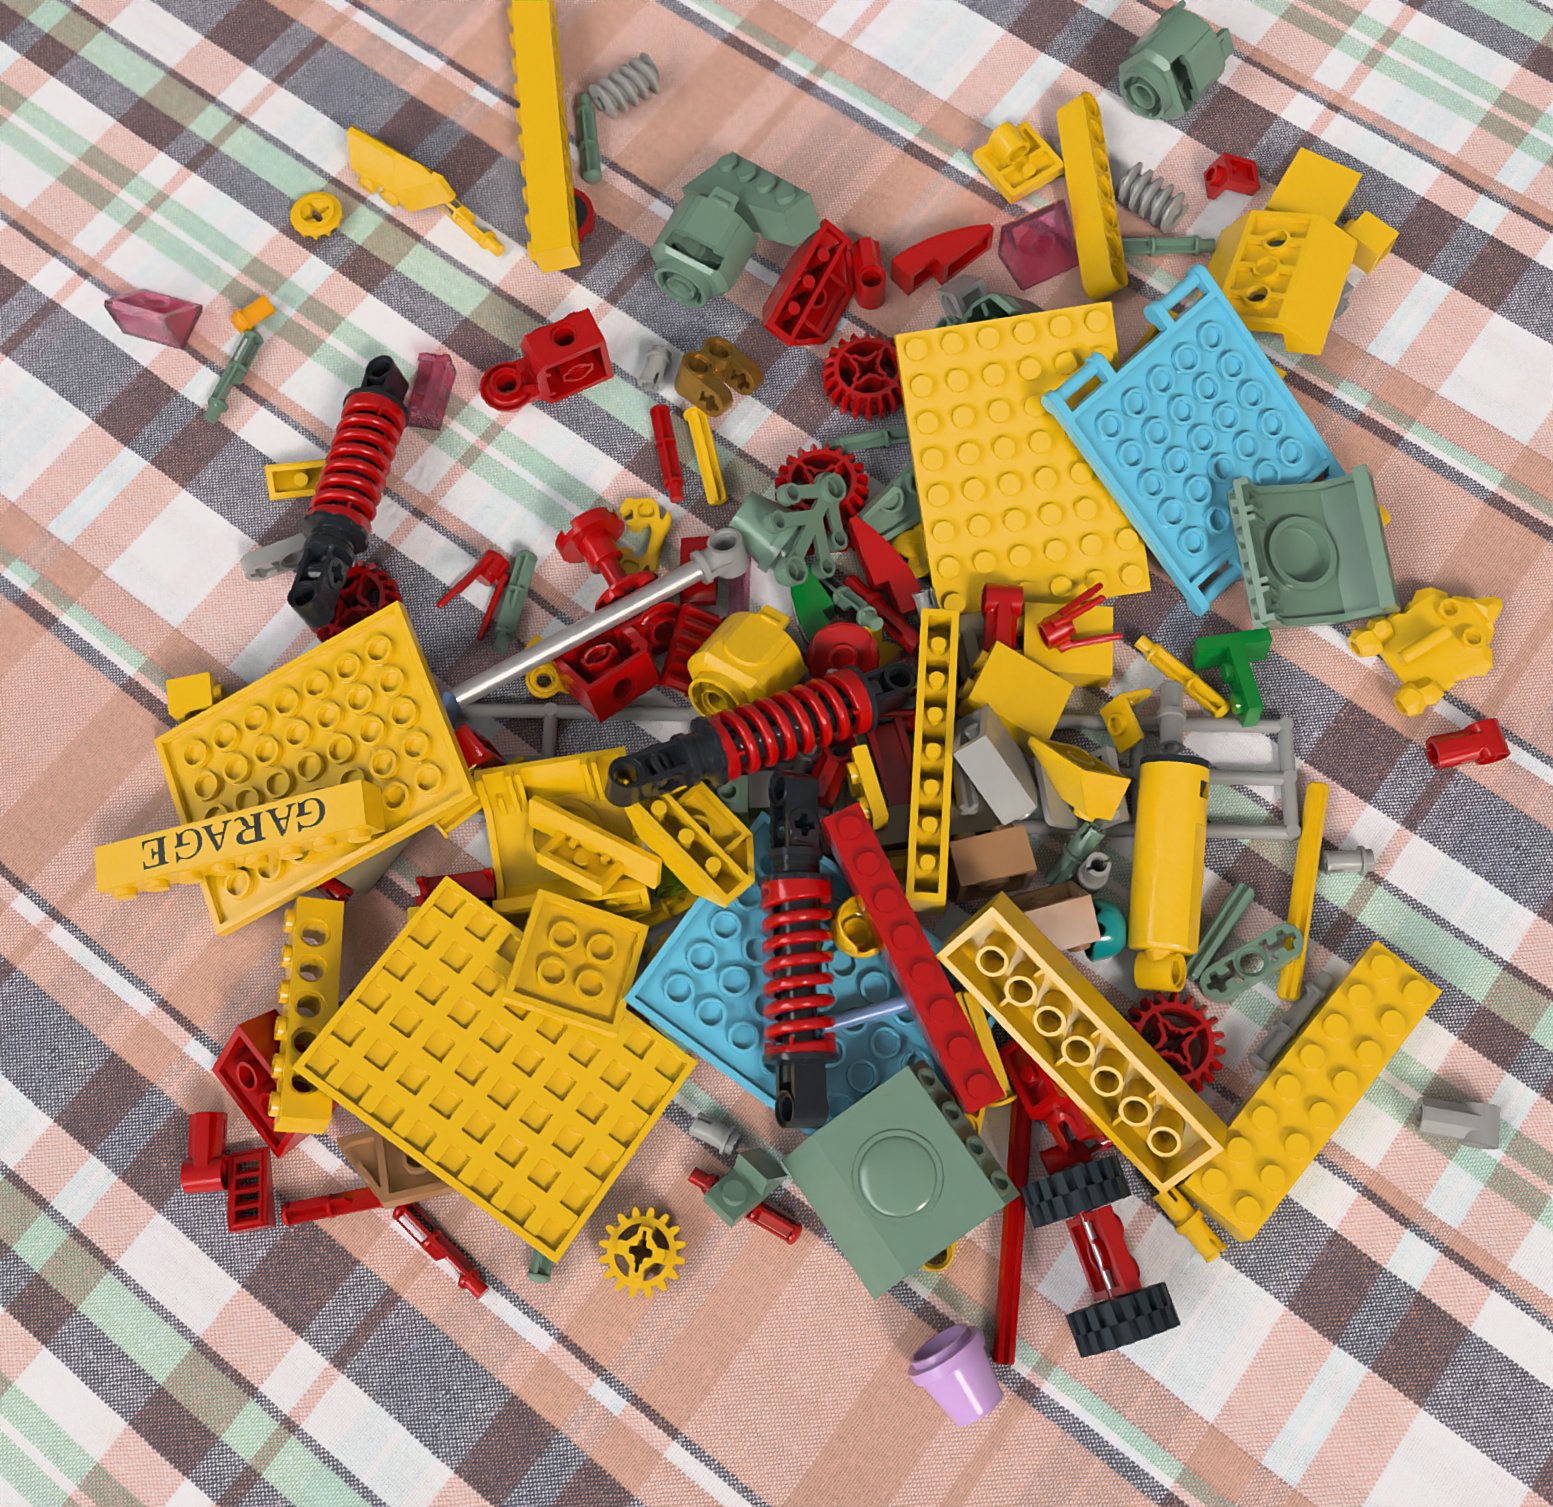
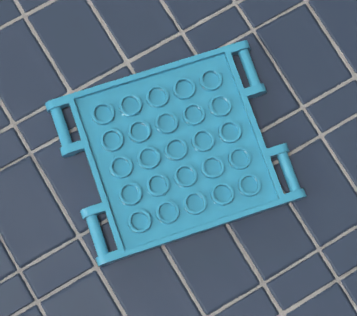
M1197 263L1186 272V277L1159 301H1152L1144 308L1143 312L1146 319L1151 324L1156 325L1160 331L1154 338L1116 371H1114L1101 353L1093 352L1085 359V365L1055 391L1049 390L1043 395L1041 403L1046 411L1053 414L1186 598L1188 608L1195 615L1201 617L1210 609V603L1238 577L1243 578L1227 498V492L1234 490L1232 480L1248 476L1258 486L1311 483L1322 472L1325 473L1323 481L1346 475V473L1209 271L1202 264ZM1198 288L1202 296L1173 320L1168 311L1193 289ZM1094 375L1097 376L1101 384L1070 410L1065 401ZM1228 560V568L1201 592L1198 586Z

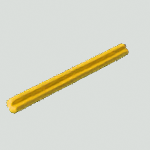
M1314 781L1310 782L1306 787L1301 834L1299 836L1287 924L1294 925L1302 933L1304 948L1298 959L1280 969L1277 997L1286 1001H1296L1300 998L1329 794V786L1327 784ZM1294 938L1284 939L1283 947L1288 951L1293 950L1292 941Z

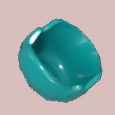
M1104 899L1092 900L1101 940L1091 942V947L1084 950L1086 957L1091 962L1116 956L1125 947L1128 938V927L1124 915L1115 904Z

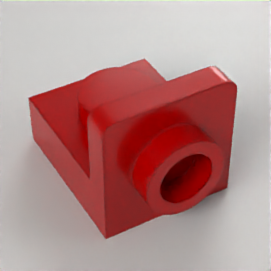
M1223 152L1204 172L1207 197L1215 200L1225 189L1253 196L1261 189L1256 161Z

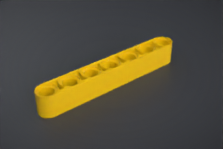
M1084 91L1058 108L1056 116L1082 284L1088 297L1092 301L1098 302L1127 286L1128 276L1101 112L1094 96L1090 92Z

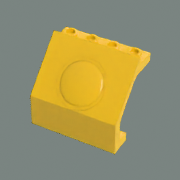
M625 746L474 770V783L486 818L496 880L497 900L492 901L493 910L522 932H524L535 895L539 888L618 916L652 911L649 886L625 874H622L601 897L537 864L538 852L553 837L529 825V800L534 795H537L644 849L643 841L638 837L631 836L632 823L624 807H617L611 804L604 793L609 766L616 758L627 756ZM625 779L617 780L619 783L625 785L629 782Z

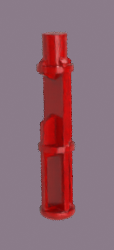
M657 404L650 409V416L662 471L663 485L669 492L670 502L680 503L684 500L682 491L684 479L670 409L667 405Z
M695 1167L688 1181L701 1188V1192L705 1195L719 1181V1175L716 1173L708 1174ZM764 1201L744 1217L749 1222L755 1223L786 1241L789 1245L794 1244L802 1232V1224L800 1222H796L770 1207Z
M365 1187L294 1202H285L281 1207V1219L286 1226H292L294 1224L334 1218L360 1211L384 1208V1206L371 1189Z
M413 1203L397 1206L394 1209L393 1219L411 1235L424 1251L435 1261L445 1259L460 1274L458 1281L460 1288L468 1289L477 1300L485 1295L489 1287L479 1277V1270L460 1253ZM411 1207L434 1229L432 1233L408 1211ZM404 1216L425 1239L420 1242L399 1220L400 1217Z

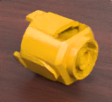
M767 604L756 614L752 612L733 613L724 620L687 662V667L693 681L689 685L688 694L693 707L701 716H711L725 709L733 711L736 705L742 703L751 704L754 699L762 696L769 698L772 693L780 690L787 692L791 686L800 682L808 667L803 663L797 645L784 631L790 617Z

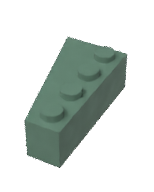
M734 152L720 157L717 163L681 188L684 197L700 195L708 198L716 186L738 196L739 202L734 212L748 224L753 233L759 232L763 239L795 247L821 228L808 192Z

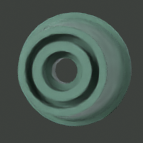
M752 491L727 528L737 529L741 533L747 553L759 564L757 568L767 573L769 568L774 570L777 563L781 559L786 558L802 526L786 528V530L776 534L768 533L763 526V517L766 513L775 510H781L784 513L795 512V510L782 506Z

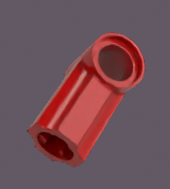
M861 237L851 244L852 250H850L856 286L855 299L861 308L874 310L881 307L885 301L887 274L882 265L879 241H875L871 237Z
M989 582L984 584L981 598V614L985 615L982 649L986 652L991 649L996 641L1016 651L1017 619L1021 615L1024 591L1022 586Z
M1497 718L1484 719L1468 725L1463 730L1431 736L1426 740V756L1429 764L1435 770L1475 762L1476 765H1487L1505 759L1511 754Z
M853 735L844 741H837L833 738L831 744L822 749L812 772L819 782V806L834 807L848 775L846 763L852 761V748L857 747L856 739ZM840 745L849 749V753L841 757L833 755L830 751L835 746Z
M207 1111L190 1114L188 1158L184 1159L180 1174L184 1193L192 1194L228 1190L229 1156L226 1154L227 1113Z

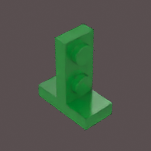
M1269 628L1196 638L1190 660L1194 670L1220 667L1221 679L1223 683H1228L1231 691V710L1234 715L1238 714L1242 728L1257 726L1264 707L1249 662L1266 659L1272 642Z

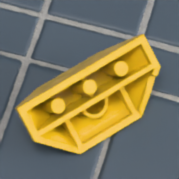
M353 124L347 130L350 167L360 178L357 181L358 184L369 194L374 195L376 192L391 207L396 208L400 206L408 212L450 202L457 196L445 178L439 173L432 171Z
M702 781L699 785L692 788L685 785L668 794L654 796L629 807H624L639 838L662 859V862L692 893L726 908L754 884L752 832Z

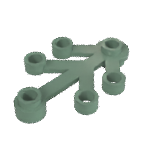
M823 472L815 477L813 484L797 485L789 482L778 487L776 492L777 499L785 507L797 504L800 499H815L810 510L786 513L781 510H775L766 513L763 517V526L770 534L782 532L786 528L802 526L788 557L781 559L774 568V577L779 584L785 587H793L806 581L808 569L803 559L812 540L817 557L811 564L813 575L817 579L822 580L835 574L836 566L831 558L830 551H840L848 545V537L843 530L838 506L846 495V485L840 475ZM825 513L830 527V531L827 533L825 532L823 522Z

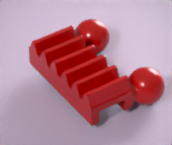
M688 602L681 605L661 673L660 683L658 684L659 687L672 688L685 693L684 696L689 698L688 689L693 680L689 673L687 662L728 616L720 618V615Z
M916 713L910 717H896L894 722L877 726L875 731L866 734L870 754L874 760V767L878 773V780L882 786L887 807L911 804L913 753L906 732L910 731L915 734ZM953 780L951 782V798H955Z

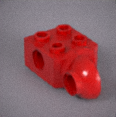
M589 308L570 313L557 322L547 326H540L533 332L525 335L520 344L523 357L513 362L498 363L489 368L481 378L479 389L481 398L489 407L499 412L513 413L538 399L554 404L613 378L614 375L605 338Z
M669 601L659 602L635 615L630 621L626 620L551 660L564 689L600 723L616 714L638 697L644 695L660 683V672L655 665L653 656L661 655L668 651L681 607Z

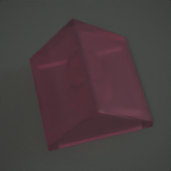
M1059 199L1001 227L997 254L1020 290L1024 291L1079 265L1076 241L1064 199Z
M140 289L104 300L105 309L123 334L180 350L184 349L202 313L203 305L147 289Z

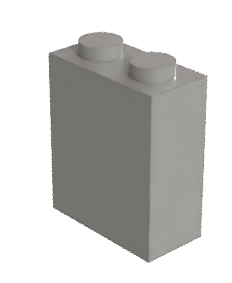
M986 704L956 721L952 754L1003 826L1014 820L1022 821L1034 812V809L1037 808V779L1034 768L990 705Z

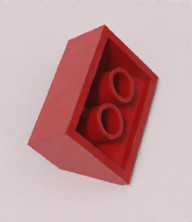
M273 1009L238 1024L211 1070L279 1159L310 1134L274 1131L275 1117L268 1116L270 1094L272 1091L277 1092L278 1078L271 1077L272 1061L275 1053L280 1054L281 1040H274L277 1016L281 1015L276 1009ZM303 1044L295 1045L296 1049L301 1053L307 1050ZM300 1081L292 1082L293 1087L297 1091H310L305 1083ZM332 1099L333 1113L336 1107L338 1106V1103Z

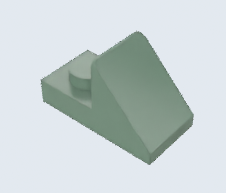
M760 1148L742 1151L737 1155L734 1168L705 1193L703 1201L732 1229L787 1179L788 1174Z

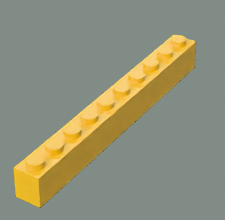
M511 0V7L507 8V12L514 32H510L509 36L513 51L516 53V57H512L511 60L515 76L518 77V82L514 83V91L517 101L520 103V108H516V116L519 126L522 128V134H518V141L525 159L520 161L522 175L527 183V186L523 187L522 191L526 206L529 207V213L525 214V223L529 234H531V241H527V249L531 261H536L544 274L581 266L557 11L553 0Z

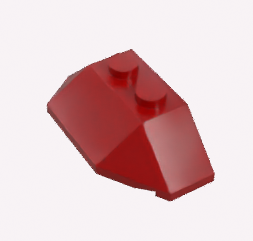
M826 218L820 222L821 228L810 235L791 256L762 308L763 327L788 347L823 345L827 343L855 291L853 262L850 250H852L851 239Z

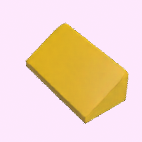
M325 459L264 465L270 500L314 496L315 487L320 480L321 470L325 465Z

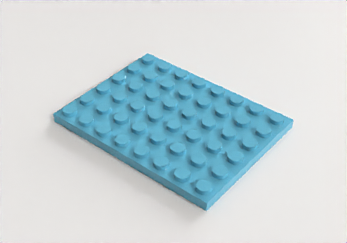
M762 811L749 828L753 834L754 884L726 908L699 896L623 1000L775 1112V1065L762 1063L765 1043H772L763 1037L764 1029L771 1024L777 1023L763 1016L764 1006L774 1000L768 999L763 995L764 984L773 979L768 978L762 972L763 963L771 959V957L762 952V943L771 936L766 935L761 930L762 921L770 915L761 909L762 893L758 886V880L762 876L771 874L772 863L768 861L767 854L771 850L770 816ZM823 855V859L819 861L820 873L833 876L834 883L832 884L831 903L820 904V908H829L833 914L847 899L853 897V894L840 867ZM832 918L821 921V929H829ZM921 926L936 956L944 942ZM832 940L821 942L822 951H831L834 954L832 962L822 963V972L833 973L835 980L832 984L817 985V993L833 994L835 996V1003L832 1006L817 1007V1015H835L903 995L881 951L873 957L853 958L839 951ZM937 958L948 982L958 980ZM983 1007L991 1030L997 1020ZM911 1010L834 1031L839 1061L826 1064V1091L829 1114L825 1124L907 1065L910 1067L922 1059L927 1061L946 1090L950 1091ZM818 1031V1037H824V1034L820 1035ZM820 1128L797 1129L809 1137Z

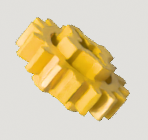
M633 1207L632 1218L630 1219L624 1214L619 1213L617 1217L620 1225L616 1228L607 1224L605 1227L608 1233L611 1234L610 1240L599 1241V1245L607 1249V1255L599 1257L598 1262L609 1264L610 1269L604 1273V1278L611 1279L616 1277L618 1280L614 1289L618 1292L623 1290L626 1285L630 1286L629 1297L636 1298L639 1289L644 1290L646 1298H653V1287L658 1286L663 1292L668 1291L665 1280L668 1277L679 1280L680 1276L674 1268L676 1264L684 1265L687 1261L678 1256V1250L687 1247V1243L685 1241H676L675 1236L682 1229L678 1225L669 1229L667 1225L671 1217L665 1213L657 1220L656 1209L652 1207L648 1209L646 1216H642L638 1207ZM640 1225L635 1236L627 1241L621 1240V1237L627 1230ZM656 1228L665 1235L669 1244V1250L661 1249L655 1239L657 1234ZM647 1240V1248L653 1250L651 1258H644L642 1264H638L639 1257L633 1255V1250L635 1247H642L643 1241ZM616 1254L624 1256L630 1266L629 1277L620 1269ZM657 1264L666 1265L659 1275L645 1281L650 1269Z

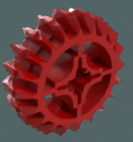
M868 331L865 332L863 338H858L853 333L850 337V342L841 338L838 348L831 347L829 357L825 358L823 362L821 381L823 382L824 394L826 397H830L832 407L839 406V411L842 415L851 411L854 421L859 415H865L869 423L874 414H877L883 420L886 410L895 414L898 405L904 406L894 337L884 341L881 332L876 338L870 337ZM884 366H887L892 371L895 377L894 380L887 377L888 373L883 371ZM842 373L847 374L848 379L852 381L851 387H848L841 378Z
M828 442L825 444L824 449H817V446L812 443L809 452L799 447L797 457L788 455L786 465H780L778 469L779 477H776L774 483L777 492L779 486L789 482L797 484L800 480L803 485L813 484L815 477L823 472L840 475L850 488L847 496L838 504L844 530L846 528V520L849 521L850 518L857 516V512H860L865 507V501L869 497V489H867L868 476L863 474L864 466L862 462L855 463L856 457L853 453L844 456L842 446L835 451H831ZM775 492V501L779 503ZM800 499L797 504L788 506V508L795 511L797 508L801 511L810 510L815 499ZM825 513L823 522L826 532H828L830 527Z
M358 559L355 566L348 569L346 583L341 590L336 606L338 610L335 614L337 619L334 625L328 623L322 628L310 629L313 633L317 634L319 641L324 643L393 602L399 601L403 603V597L398 590L399 586L395 580L391 579L388 571L380 570L373 562L366 566L364 561ZM374 590L380 592V602L377 609L371 604L373 600L371 595Z
M1157 992L1154 995V1003L1149 998L1143 997L1139 1001L1141 1009L1132 1006L1128 1010L1132 1020H1125L1140 1035L1145 1022L1149 1021L1153 1027L1151 1030L1154 1038L1152 1048L1156 1052L1164 1046L1163 1044L1168 1040L1167 1037H1169V1041L1172 1038L1177 1041L1185 1037L1178 1044V1047L1175 1048V1053H1173V1049L1171 1051L1165 1049L1158 1054L1173 1067L1174 1071L1179 1070L1182 1075L1180 1077L1196 1094L1203 1091L1201 1081L1207 1084L1214 1082L1215 1077L1210 1070L1219 1071L1222 1069L1223 1064L1213 1056H1223L1226 1053V1048L1216 1045L1215 1042L1223 1039L1225 1035L1223 1031L1213 1032L1211 1029L1218 1022L1216 1016L1208 1020L1204 1018L1203 1014L1208 1009L1207 1005L1202 1004L1195 1010L1192 1008L1194 1003L1193 996L1189 995L1186 997L1182 1004L1180 1003L1178 992H1172L1168 1002L1162 992ZM1161 1015L1178 1017L1190 1026L1178 1029L1172 1026L1168 1019L1163 1020ZM1198 1037L1201 1054L1196 1068L1193 1069L1190 1064L1192 1058L1188 1051V1045L1193 1039Z

